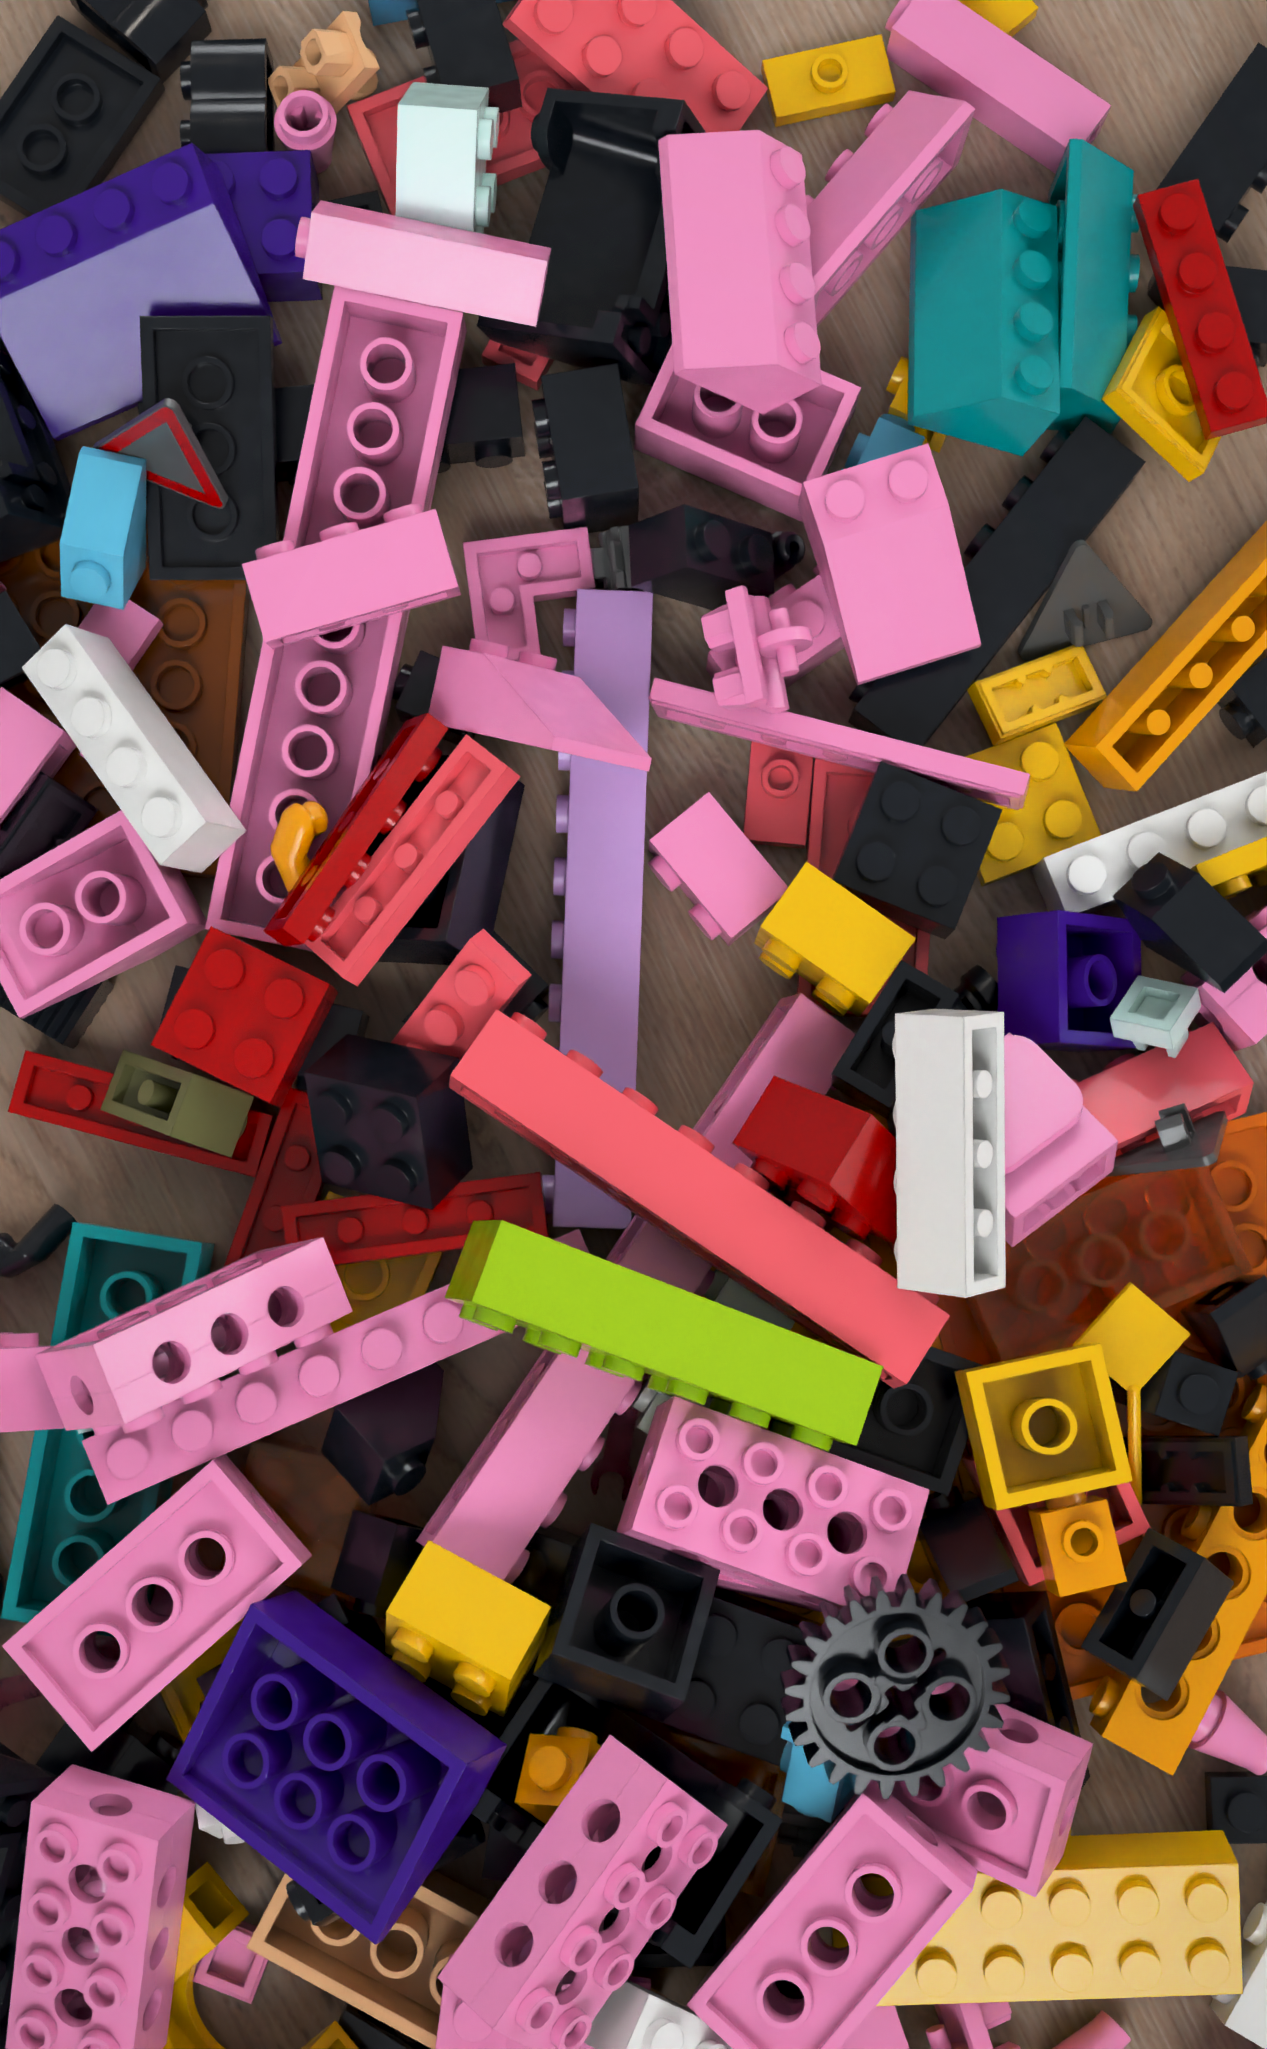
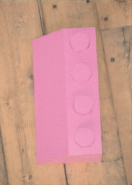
M909 90L894 108L886 103L871 119L864 133L868 138L857 151L853 153L846 149L832 164L825 177V180L828 182L825 188L815 199L810 195H806L807 218L811 229L809 241L812 276L816 288L814 300L817 327L907 224L915 211L920 209L957 166L975 112V108L968 102Z
M760 130L671 134L664 136L658 140L674 375L764 415L822 385L819 358L821 346L817 335L814 300L816 288L812 276L809 241L811 229L807 218L804 183L806 171L802 154Z

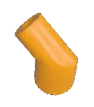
M307 801L302 805L293 803L281 814L270 845L271 855L288 893L310 863L307 853L314 836L325 832L328 827L327 813L322 805L315 801Z

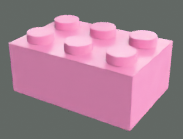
M671 345L635 423L634 449L803 522L798 508L802 484L804 481L827 475L854 415L861 387L821 370L822 385L763 415L674 375L673 348Z

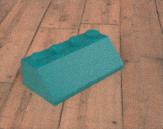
M1069 139L1048 192V204L1057 206L1060 415L1046 430L1059 431L1064 427L1068 431H1074L1086 416L1107 433L1112 434L1121 417L1101 398L1138 328L1137 315L1128 314L1129 293L1136 292L1140 273L1139 254H1130L1131 233H1138L1139 224L1133 208L1135 199L1139 194H1133L1134 170L1083 139Z
M998 189L916 210L911 217L908 424L1023 456L1060 415L1057 206L1004 189Z

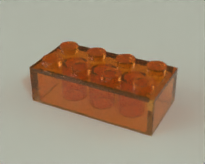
M1205 1166L1123 1175L1089 1189L1014 1247H1011L1005 1241V1288L965 1299L992 1363L1072 1347L1073 1343L1129 1282L1133 1283L1159 1307L1164 1309L1250 1273L1253 1270L1209 1168Z

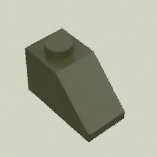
M123 1049L100 1110L173 1138L232 1157L237 1141L246 1128L247 1115L254 1096Z

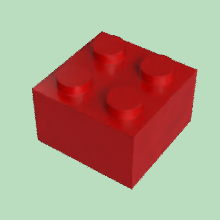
M211 926L151 1045L281 1108L339 992L331 984Z
M773 1076L733 1141V1144L753 1161L750 1168L767 1179L771 1187L781 1191L785 1190L786 1193L782 1201L788 1206L793 1201H798L810 1207L818 1214H826L831 1217L829 1220L831 1224L859 1241H865L868 1234H871L891 1244H895L897 1238V1196L894 1191L893 1181L896 1171V1138L871 1113Z

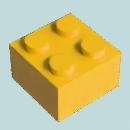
M806 861L761 924L754 944L763 951L759 959L773 971L789 980L794 973H797L814 985L816 989L811 995L824 1007L841 1017L848 1010L859 1017L875 998L916 938Z
M1101 1343L1081 1344L955 1371L985 1506L999 1511L1133 1481Z
M428 1540L386 1611L385 1653L391 1655L393 1662L419 1681L426 1682L428 1677H431L452 1689L450 1696L465 1709L485 1716L490 1710L504 1718L540 1653L546 1634L551 1606Z

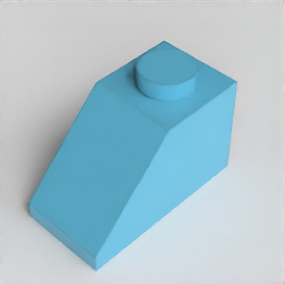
M83 446L78 454L60 539L61 597L124 610L146 568V459Z

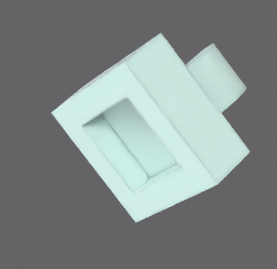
M1138 975L1110 1017L1113 1036L1133 1041L1135 1047L1142 1051H1145L1148 1045L1167 1049L1168 1057L1176 1058L1189 1037L1188 1027L1201 1008L1198 988Z

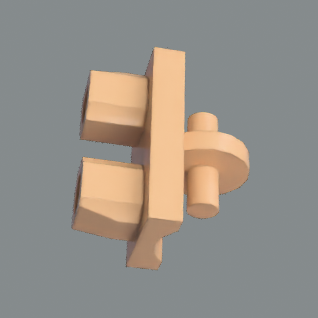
M342 11L326 30L312 29L301 41L300 59L293 66H279L270 75L268 85L277 108L290 93L299 90H309L324 97L337 114L350 99L354 101L368 98L377 89L378 78L376 72L380 67L373 51L366 48L362 41L360 33L361 20L357 12Z

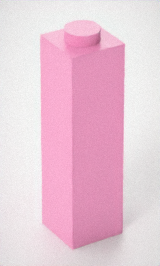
M900 0L886 23L885 28L891 32L886 52L887 58L941 96L968 102L975 108L973 118L1056 174L1069 139H1083L1092 144L1100 133L1111 107L1109 103L960 1Z
M322 200L311 212V218H300L295 243V257L305 259L303 279L534 327L537 325L541 311L551 248Z

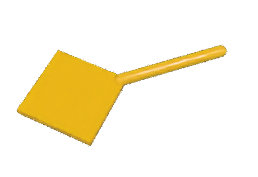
M1129 1282L1073 1343V1346L1101 1343L1108 1375L1127 1391L1128 1461L1133 1478L1130 1484L1141 1506V1388L1191 1333L1133 1283Z

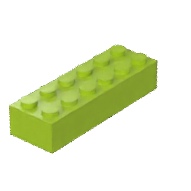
M478 1220L472 1222L445 1295L446 1299L463 1305L459 1317L495 1331L499 1329L511 1334L515 1325L526 1328L522 1341L556 1354L561 1355L563 1353L575 1358L578 1357L580 1349L589 1352L585 1364L621 1378L627 1377L640 1382L643 1379L644 1373L651 1375L647 1385L649 1389L701 1405H705L707 1397H710L712 1400L709 1409L765 1429L768 1428L771 1420L772 1424L769 1431L827 1452L830 1451L833 1441L857 1446L884 1367L503 1220Z

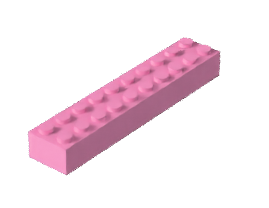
M334 286L283 541L292 540L294 541L295 548L320 542L319 532L335 525L357 522L359 530L385 523L383 514L395 508L411 504H421L423 512L431 510L467 333L463 312ZM410 610L274 649L267 645L263 639L230 802V808L247 831L219 856L205 926L206 930H209L212 926L226 934L282 945L263 931L289 894L273 860L270 849L281 814L293 803L302 805L307 801H315L325 809L328 816V827L325 832L314 836L307 853L311 861L375 767L378 755H381ZM344 885L330 904V907L336 903L346 890ZM305 944L288 946V947H293V948H298V949H303V950L312 951V950H311L307 945H305Z

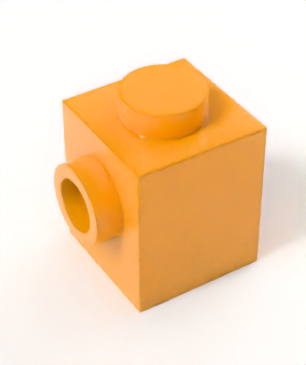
M1082 1492L1045 1500V1507L1028 1510L1049 1592L1058 1597H1063L1127 1582L1107 1499L1095 1495L1086 1497V1493Z
M560 1727L556 1735L530 1733L515 1803L544 1824H547L601 1748L597 1743L598 1737L592 1732L575 1727Z

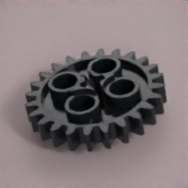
M901 1574L894 1592H886L878 1576H874L871 1578L870 1596L863 1598L850 1585L844 1587L846 1606L839 1610L823 1600L819 1603L825 1622L821 1626L802 1621L799 1624L804 1641L808 1646L788 1645L786 1648L790 1665L794 1669L780 1672L781 1684L784 1693L787 1694L780 1701L786 1721H792L788 1727L795 1746L804 1745L803 1750L808 1765L811 1768L824 1763L828 1780L833 1785L849 1773L853 1791L858 1795L866 1789L871 1780H875L883 1799H889L896 1781H905L911 1796H918L920 1777L929 1775L934 1783L941 1788L946 1785L943 1767L951 1763L961 1771L967 1772L970 1770L964 1754L968 1747L987 1752L990 1749L981 1730L982 1727L1002 1728L1004 1724L995 1706L996 1704L1010 1701V1694L1003 1680H1001L1010 1674V1669L1002 1653H998L1003 1648L994 1629L987 1628L988 1623L978 1606L967 1610L968 1606L959 1590L955 1589L942 1600V1592L935 1579L929 1578L920 1592L915 1593L908 1575ZM900 1635H913L908 1643L900 1647L892 1648L887 1646L892 1639ZM844 1680H859L848 1690H833L838 1683ZM944 1683H956L945 1693L931 1694L936 1687ZM901 1727L892 1736L877 1737L887 1728Z

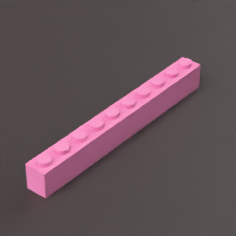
M802 993L781 998L693 1129L706 1137L714 1145L715 1148L711 1154L731 1168H734L737 1163L750 1167L753 1161L733 1144V1141L773 1076L785 1079L822 1095H826L829 1088L833 1091L836 1090V1088L831 1086V1073L854 1038L855 1033ZM770 1186L767 1192L770 1193L774 1188ZM636 1214L605 1259L701 1297L707 1292L715 1277V1272L710 1269L712 1265ZM580 1349L577 1358L563 1353L560 1355L544 1350L416 1541L425 1546L427 1541L430 1540L509 1584L513 1583L528 1561L530 1552L525 1548L539 1526L545 1529L559 1516L568 1497L563 1490L577 1469L581 1472L585 1471L598 1457L605 1443V1438L600 1434L614 1413L622 1415L632 1405L641 1390L642 1382L627 1377L621 1378L586 1365L585 1362L589 1352Z

